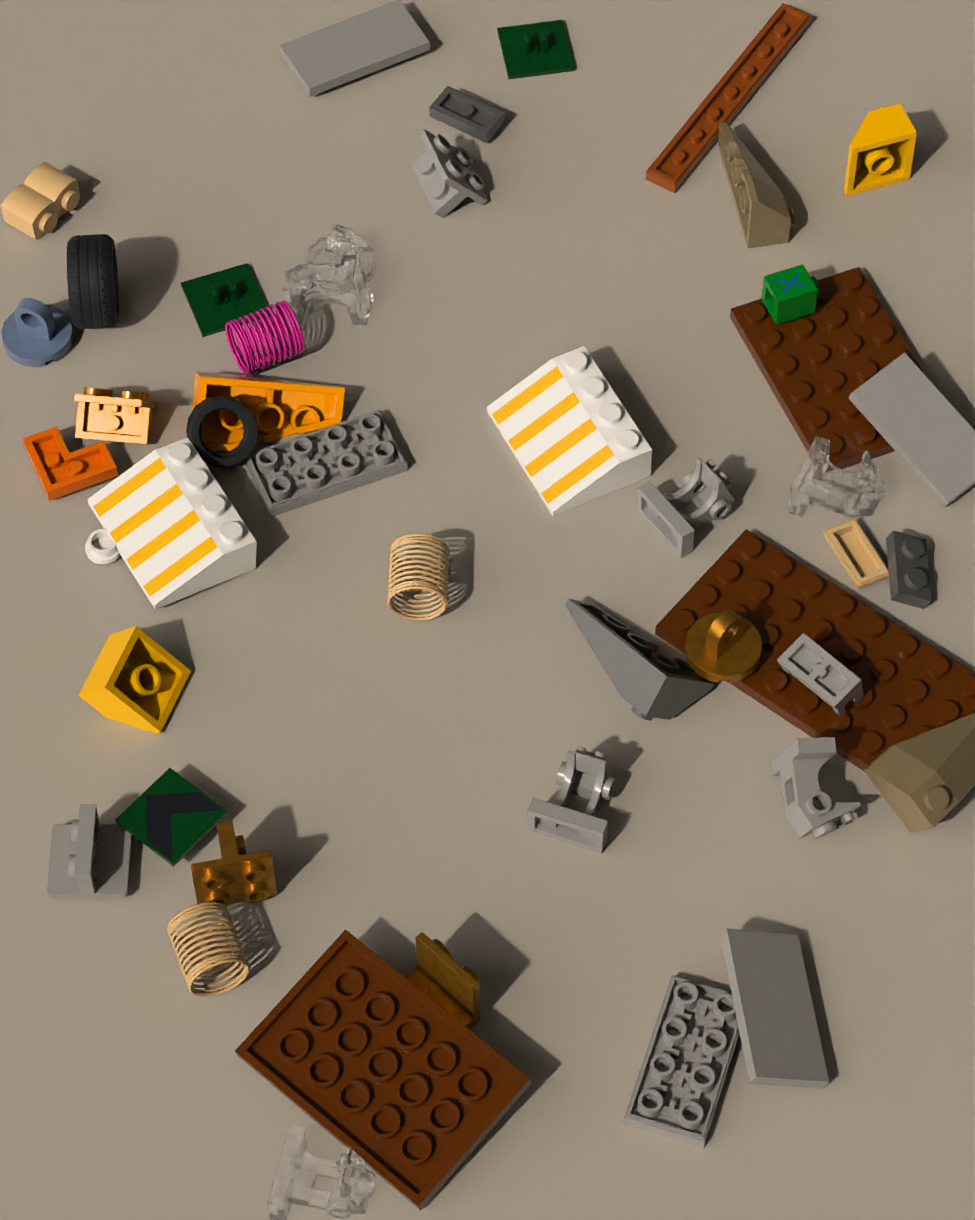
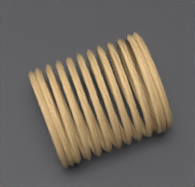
M415 533L402 536L391 544L387 604L389 609L396 615L408 620L421 621L440 616L446 610L448 605L450 550L444 541L430 534ZM420 542L431 544L433 546L438 547L440 550L433 548L431 546L420 544L406 545L400 548L398 547L406 543ZM419 547V548H426V549H430V550H433V551H435V552H438L441 556H439L438 554H435V553H433V552H430V551L419 550V549L406 550V551L400 552V553H398V554H396V553L399 552V551H401V550H403V549H406V548ZM416 552H418V553H425V554H430V555H432V556H435V557L439 558L440 561L437 560V559H435V558H432V557H430V556L418 555V554H416V555H406V556H403V557H401V558H397V557H398V556H401V555H403V554H406V553H416ZM406 558H424V559L432 560V561H434V562H436V563H432V562L424 561V560H406V561H401V560H404V559H406ZM409 563H423L429 565H413ZM404 590L411 591V592L431 591V593L411 594V593L404 592ZM397 593H400V594H403V595H406V596H410V597H426V596H431V595H434V594H438V595H436V596H434V597H431V598H426V599H410V598H406V597L400 596V595H398ZM394 596H397L399 599L406 600L409 602H426L434 600L436 598L439 599L434 602L426 604H408L399 601ZM393 600H395V601H396L397 603H399V604H402V605H405V606H408V607H419V608H420V607L431 606V605H434V604H436V603H439V604L436 605V606H434V607H431V608L418 610V609H408V608L399 606V605H397ZM436 608H439L438 610H436V611H434V612H432V613H427V614H411V613H406V612H404V611H407V612H417V613H421V612L432 611V610H434V609H436Z
M217 902L198 903L178 912L170 920L167 926V933L169 939H171L173 950H175V955L177 956L189 992L205 997L218 995L238 986L246 978L250 967L226 906ZM207 912H219V913L224 914V915L209 914V915H203V916H199V917L193 918V919H191V920H189V921L183 923L180 927H178V928L174 931V933H172L173 930H174V928H175L177 925H179L182 921H184V920H186V919H188V918H190V917H192V916H195V915H198V914H201V913H207ZM205 918H222V920H207L194 924L185 929L184 931H182L178 936H176V934L181 929L195 921H199ZM217 923L214 926H207L201 929H197L194 932L186 936H183L185 933L189 932L190 930L196 927L203 926L206 924ZM215 940H219V941H217L216 943L207 945V944H209V943H211V942H213V941H215ZM216 946H220V947H218L217 949L210 950V949H212V948H214V947H216ZM205 952V953H203V954H201V955H199V956H194V955H196V954H198V953ZM217 952H221V953L218 954V955L211 956V955H214V954L217 953ZM233 962H236L233 966H231L229 969L225 970L220 974H217L209 978L195 979L196 977L207 976L219 972L224 968L228 967ZM226 963L217 969L211 970L209 972H204L210 968ZM239 963H241V965L232 974L228 975L227 977L221 980L203 985H197L192 983L207 982L220 978L226 975L227 973L231 972ZM243 965H244V968H243L242 972H241L235 979L231 980L230 982L226 983L225 985H222V986H219V987H216V988H212V989H205V990L195 989V988H207V987H212V986L221 984V983H223V982L229 980L230 978L234 977V976L242 969V967H243Z

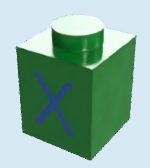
M803 264L764 276L761 299L776 325L815 313L817 297L820 296V287L817 279L814 276L810 277Z

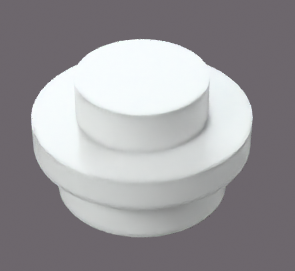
M107 529L95 530L88 537L85 551L87 557L96 564H109L121 556L115 541H111Z

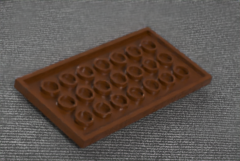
M747 529L664 616L655 628V635L686 654L687 632L695 621L705 615L732 609L739 616L749 620L759 631L761 637L760 663L751 675L741 681L731 682L730 684L812 738L835 737L837 754L863 771L889 746L975 713V673ZM803 633L862 681L864 697L857 704L850 700L844 708L846 711L843 716L835 713L829 704L792 674L786 673L781 665L777 663V659Z

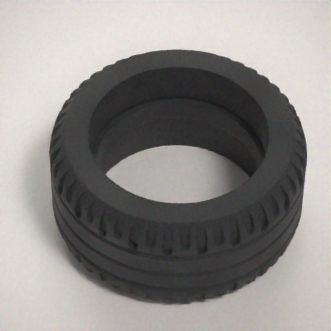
M106 234L76 235L67 242V284L70 315L73 325L78 329L111 328L119 321V284L114 239Z

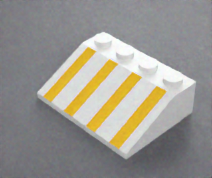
M585 346L552 358L487 406L488 414L552 516L651 476L652 449Z
M188 437L152 451L88 499L89 506L103 528L108 530L111 541H115L118 552L154 609L256 569L257 541Z

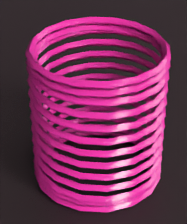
M281 300V302H276V305L266 306L265 310L260 309V311H255L254 314L249 313V316L244 315L243 318L239 317L238 320L233 319V321L226 322L225 333L229 347L240 370L246 375L252 374L254 370L259 371V368L269 367L270 364L275 365V362L285 361L286 358L291 359V356L300 355L305 351V340L301 326L293 309L286 301ZM233 332L238 343V346L246 360V364L238 351L237 345L234 340Z

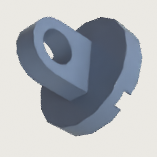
M24 298L19 303L17 309L5 320L1 331L3 345L9 357L22 365L33 367L45 366V362L53 359L56 362L63 358L71 349L74 339L71 321L64 311L33 298Z

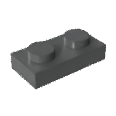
M449 86L444 89L429 107L430 117L485 143L492 138L505 122V112Z
M893 530L886 537L891 600L924 609L931 602L926 539Z

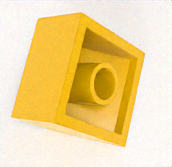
M901 103L869 111L849 145L844 184L846 196L910 179L917 131Z
M134 626L109 635L78 696L106 718L157 734L162 731L191 670L140 628Z

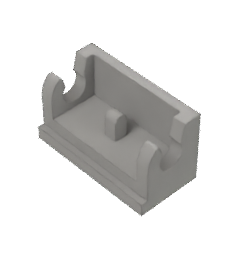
M804 633L777 659V663L781 665L786 673L796 677L829 704L839 716L845 714L846 710L844 708L850 700L857 704L864 697L861 679Z

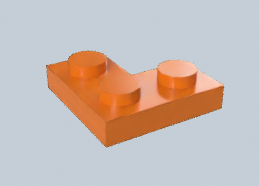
M57 426L22 438L24 448L49 501L118 476L117 467L104 441L69 453Z

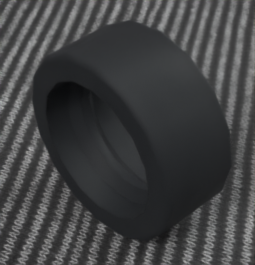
M217 395L206 398L195 406L188 417L186 433L203 461L212 466L226 468L240 464L251 455L257 445L259 430L255 416L245 404L234 397ZM218 410H228L238 415L244 428L243 439L239 445L232 451L224 453L214 452L209 449L202 441L201 427L205 418Z

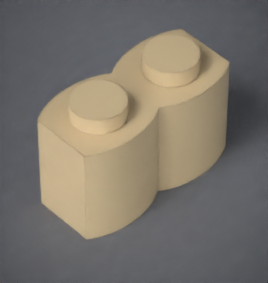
M47 162L39 164L27 176L24 183L14 188L2 202L1 210L4 222L35 240L41 238L44 234L50 233L55 228L59 217L68 211H72L77 206L80 199L78 182L75 178Z

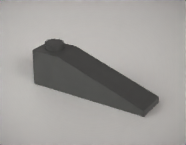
M573 599L567 600L565 606L618 693L633 706L631 710L637 716L652 721L653 717L670 720L711 691L714 683L697 675L684 660L678 657L673 661L669 657L657 653L660 645L650 639L646 640L636 634L628 633L630 627L595 604Z

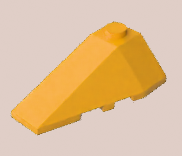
M195 371L192 411L196 405L206 398L217 395L234 397L245 404L256 418L259 430L257 444L262 442L268 443L278 438L303 434L342 422L345 387ZM214 411L202 423V441L213 451H232L243 439L244 428L242 421L238 415L231 411Z

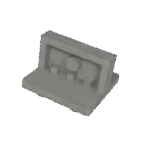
M424 129L419 135L427 151L411 164V167L433 212L443 218L466 197H470L484 205L488 201L483 190L485 184L480 176L474 172L471 166L473 160L468 152L462 147L455 148L450 145L442 135L438 134L435 136Z
M80 804L79 820H72V824H55L53 826L47 885L48 896L50 898L127 897L132 835L118 824H100L96 804Z

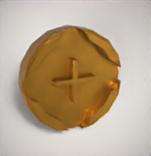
M732 609L705 615L695 621L687 632L685 643L687 662L697 675L708 681L720 683V680H730V683L741 681L751 675L760 663L762 641L759 631L749 620L739 616Z

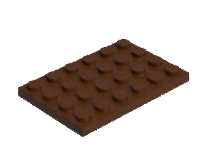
M860 267L817 280L820 287V296L817 297L815 313L776 325L762 299L731 308L730 319L821 476L895 451L848 399L850 394L904 352L923 372Z
M346 929L235 1050V1053L241 1060L420 1211L532 1084L529 1077Z

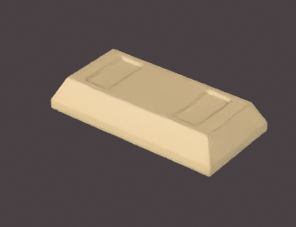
M856 518L822 532L858 589L889 577L888 567Z

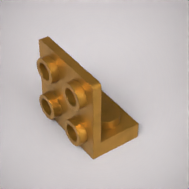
M421 932L415 938L417 967L405 978L471 1030L480 1022V982L478 977L468 966L462 965L460 967L451 958L450 952L438 939L431 940Z

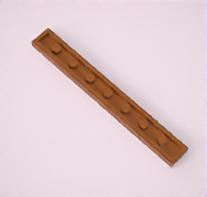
M782 3L647 169L645 180L676 193L717 142L719 123L727 122L730 125L809 27L812 16Z

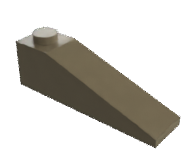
M720 122L718 149L747 248L789 243L790 228L795 227L793 208L787 207L781 190L728 123Z
M975 713L889 746L864 769L865 773L910 832L933 828L975 786Z

